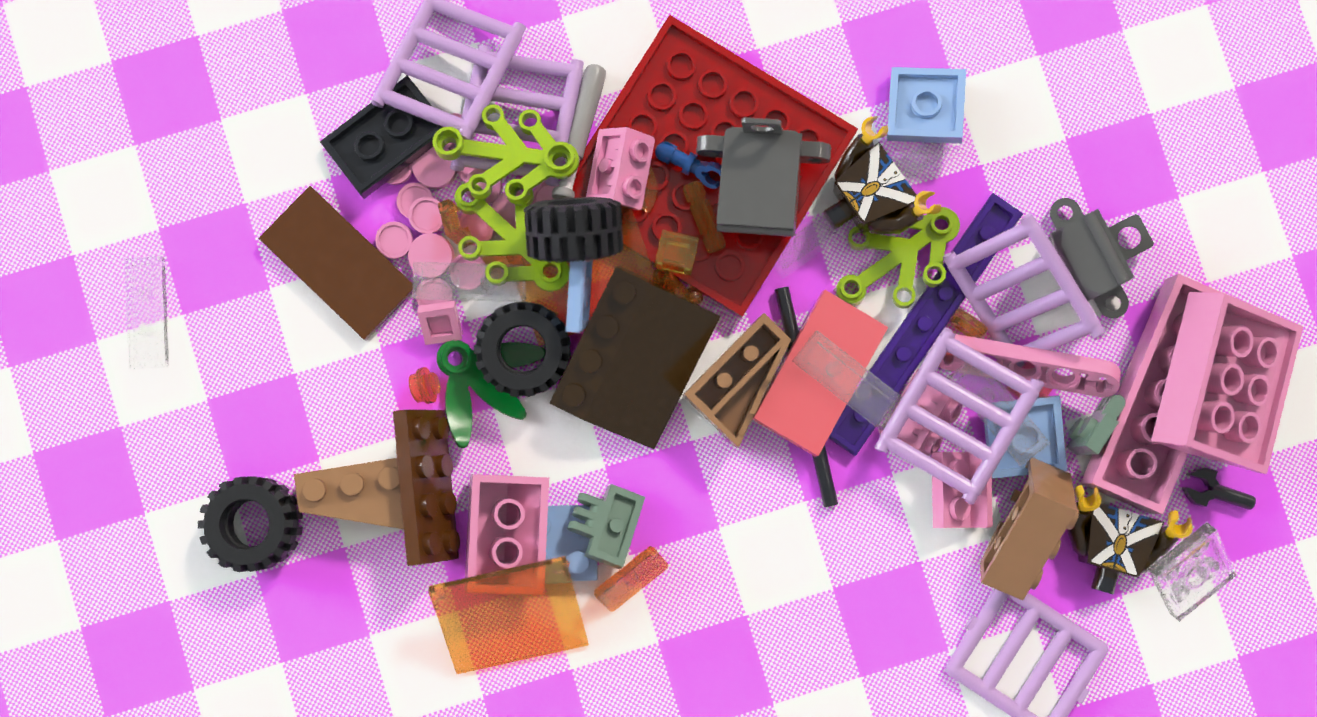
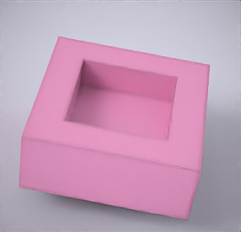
M455 300L418 306L417 314L425 345L462 340L463 331Z

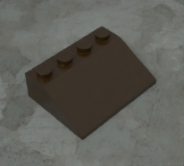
M622 266L615 267L549 403L583 421L655 449L721 316Z

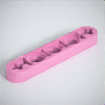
M958 334L954 337L983 355L995 357L997 363L1029 381L1032 378L1044 382L1043 387L1096 397H1109L1116 394L1120 387L1121 370L1115 363L1108 360ZM948 352L938 366L949 371L993 378ZM1027 361L1035 365V367L1023 369L1017 366L1016 363ZM1066 368L1070 369L1073 374L1062 376L1054 370Z

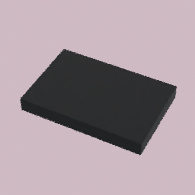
M408 75L396 83L393 89L394 92L432 106ZM370 103L319 142L358 193L365 199L433 147L434 134L443 127L386 104L383 108H380Z

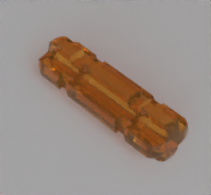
M694 181L685 185L683 193L687 203L691 202L690 210L700 235L705 237L703 243L707 252L715 253L724 249L726 241L722 232H717V219L709 199L704 197L706 196V191L702 182Z

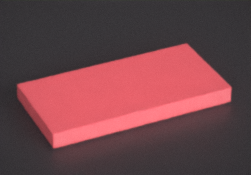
M823 290L763 396L752 420L811 455L819 456L888 327L831 292Z

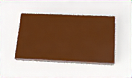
M309 186L258 238L365 341L417 289L402 272L382 255L312 186Z

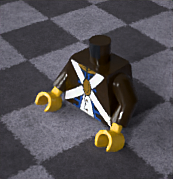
M878 116L868 117L863 121L861 126L862 133L858 134L846 149L834 173L833 192L838 202L823 211L825 218L833 229L839 228L852 219L861 233L871 231L874 234H900L922 220L923 214L934 215L941 211V204H934L929 209L926 206L927 199L933 196L935 192L922 191L916 194L880 142L874 145V139L883 138L889 131L886 125L882 126L877 134L873 132L872 124L877 120Z
M1078 485L1074 493L1077 499L1076 506L1079 509V516L1074 527L1071 530L1067 529L1073 551L1078 554V561L1096 566L1091 588L1113 595L1119 573L1138 578L1141 573L1148 572L1167 555L1179 538L1188 537L1192 533L1193 526L1191 517L1182 525L1175 524L1179 519V512L1173 510L1167 517L1168 527H1163L1164 521L1102 504L1097 487H1094V492L1091 496L1084 497L1083 486Z

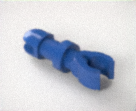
M661 142L655 148V155L660 161L668 165L672 163L682 168L681 172L686 175L690 173L695 174L700 179V182L708 188L716 189L719 187L720 181L711 179L708 171H716L721 176V164L700 161L697 159L698 155L692 152L688 155L678 150V146L669 142Z

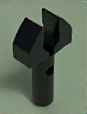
M1199 468L1186 474L1187 476L1201 479L1204 485L1208 487V490H1202L1201 492L1188 487H1182L1183 493L1192 504L1207 507L1208 502L1214 498L1247 510L1253 509L1256 504L1254 496L1220 485L1216 479L1218 473L1216 470Z

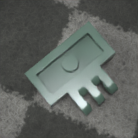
M1121 395L1105 397L1100 401L1091 416L1085 417L1084 420L1079 418L1068 433V437L1071 440L1066 448L1078 456L1099 454L1119 423L1116 419L1125 406L1124 397Z
M613 484L607 486L603 500L586 493H579L577 502L590 507V509L574 507L572 515L584 520L585 524L570 521L567 529L590 539L585 557L616 569L623 568L645 497Z

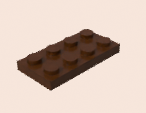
M405 409L393 411L407 566L459 559L460 536L456 530L455 520L457 501L452 488L451 474L453 472V462L449 455L448 436L450 430L445 410Z

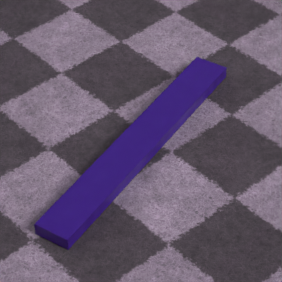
M992 193L951 252L954 251L958 255L1015 227L1024 213ZM995 254L965 267L975 283ZM943 262V267L946 270L944 282L938 287L927 286L851 395L829 436L830 440L853 456L858 454L937 337H939L944 327L966 298L945 262ZM937 271L932 280L936 281L941 278L939 271Z

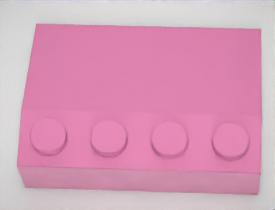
M1189 292L1151 441L1178 451L1267 475L1304 326L1226 293Z

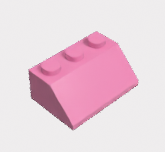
M470 474L464 588L467 591L544 593L549 477Z

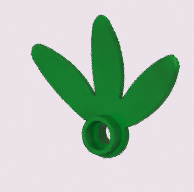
M460 340L447 341L439 348L436 355L437 365L445 375L449 376L445 393L446 418L451 435L459 448H466L471 438L473 415L469 386L486 404L500 413L518 420L526 418L527 412L517 397L510 396V394L505 392L501 393L495 390L496 387L485 381L483 378L484 374L481 369L478 370L476 365L477 356L468 344ZM520 342L501 343L502 357L511 368L522 367L544 359L546 351L544 347ZM451 352H457L461 356L459 365L453 366L449 363L448 356Z

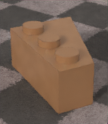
M763 313L682 396L734 447L739 448L791 339Z
M1029 456L1025 465L1029 473L1022 491L1014 489L1010 500L1016 503L1005 522L999 521L980 562L981 583L1022 601L1030 588L1033 590L1037 588L1043 575L1042 568L1048 559L1053 560L1056 557L1061 545L1060 538L1066 529L1071 530L1074 527L1079 516L1071 474Z
M397 458L294 474L299 512L404 530Z

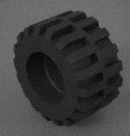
M603 197L563 198L535 202L524 208L528 257L546 262H575L607 258L623 251L621 203L614 199Z
M515 302L494 310L482 322L483 325L475 337L477 338L476 345L474 346V354L477 356L476 365L478 370L481 369L484 374L483 378L485 381L496 387L495 390L501 393H508L513 397L535 396L550 389L565 372L571 355L570 336L566 332V326L552 310L537 303ZM524 326L536 330L545 342L546 351L543 361L539 366L530 371H518L506 364L501 354V343L504 336L516 327Z
M257 476L235 477L232 481H224L219 484L220 489L218 491L212 490L208 494L207 498L210 502L202 504L199 511L205 514L204 520H198L197 529H204V536L199 537L201 545L208 544L210 549L206 552L211 559L218 558V565L223 568L231 567L233 568L232 571L253 572L269 569L276 566V563L286 560L289 557L288 552L296 549L298 542L295 541L296 537L302 535L303 527H299V519H303V514L296 509L295 505L298 504L297 498L288 494L290 489L285 485L277 484V481L274 479ZM248 501L259 503L265 509L269 518L268 533L265 539L257 546H247L241 542L234 530L235 514Z

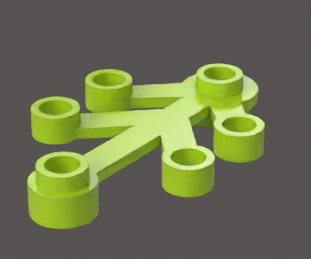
M495 104L488 105L483 109L482 119L486 128L495 130L505 145L463 139L461 133L454 127H443L433 136L434 149L437 155L444 160H455L461 155L501 160L484 173L475 174L470 177L468 189L470 194L479 200L487 198L492 192L493 185L524 164L538 166L523 178L512 179L506 184L505 193L507 199L515 205L523 204L529 197V191L549 177L556 179L568 178L576 172L579 166L577 150L569 143L556 142L543 126L540 114L532 109L523 111L519 115L518 122L521 131L526 135H533L542 150L527 148L506 121L503 109ZM493 113L500 115L497 121L491 122L487 120L488 116ZM529 118L537 120L536 124L531 127L525 126L524 122ZM448 143L457 144L456 148L451 151L444 150L445 145ZM563 157L567 159V163L563 166H556L554 164L557 158ZM478 182L486 183V187L482 191H475L473 188ZM515 187L524 189L523 193L519 196H512L510 194L511 190Z
M468 182L463 183L457 188L454 198L459 210L467 215L477 214L504 239L479 241L474 236H466L458 244L461 256L465 260L473 261L479 257L521 255L531 264V266L507 267L500 261L491 262L486 267L485 274L492 285L501 286L506 282L534 281L540 289L554 292L562 289L569 280V266L567 262L539 261L527 256L524 208L533 202V190L529 191V197L523 204L515 205V229L486 202V198L465 202L463 195L469 191ZM475 184L473 188L475 191L483 190L478 184ZM513 188L511 190V195L516 196V193L519 190H522L523 188ZM467 243H475L477 249L473 254L464 253L463 249ZM554 266L558 269V273L555 277L548 278L544 275L545 268ZM494 268L504 270V275L501 279L495 280L491 278L490 274Z
M941 207V211L937 214L923 215L922 220L910 227V229L921 231L909 239L870 232L861 233L857 226L853 227L848 234V244L852 249L861 251L868 248L889 251L890 253L858 276L846 275L842 277L837 283L836 296L852 306H857L864 300L866 288L901 264L898 286L893 292L892 300L898 308L906 309L911 307L916 297L913 283L918 251L931 243L929 264L924 268L922 278L929 287L940 286L946 277V270L943 267L946 243L954 240L960 229V220L957 214L949 208ZM938 219H943L948 223V228L940 230L936 228L934 222ZM856 233H861L866 237V241L862 244H857L853 241L852 236ZM932 269L938 270L941 278L936 281L931 280L927 272ZM849 283H854L859 290L855 294H848L844 287ZM900 291H907L911 299L908 302H901L897 298V294Z

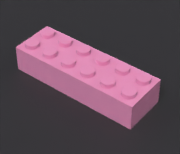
M1181 274L1169 277L1163 282L1117 395L1124 397L1126 402L1116 419L1119 423L1099 454L1091 456L1080 484L1091 489L1097 487L1100 493L1149 514H1164L1188 453L1151 441L1189 292L1223 293Z

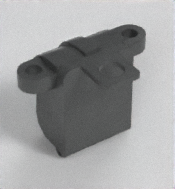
M742 118V127L726 129L724 136H698L696 147L698 155L722 158L716 223L717 232L794 237L797 223L801 163H829L831 145L824 142L802 141V134L793 130H782L781 120ZM755 125H763V126H769V127H760V126H755Z
M1071 198L1056 200L1050 209V218L1056 231L1050 234L1049 240L1087 301L1093 299L1100 313L1105 317H1121L1126 313L1129 306L1128 297L1121 285L1135 278L1126 260L1150 249L1154 245L1139 215L1134 214L1108 228L1099 209L1084 215L1075 200ZM1062 206L1070 207L1073 212L1072 217L1068 220L1059 218V208ZM1133 227L1139 231L1141 240L1135 248L1126 249L1119 244L1118 234L1123 228ZM1111 296H1115L1120 300V307L1115 311H1111L1106 307V300Z

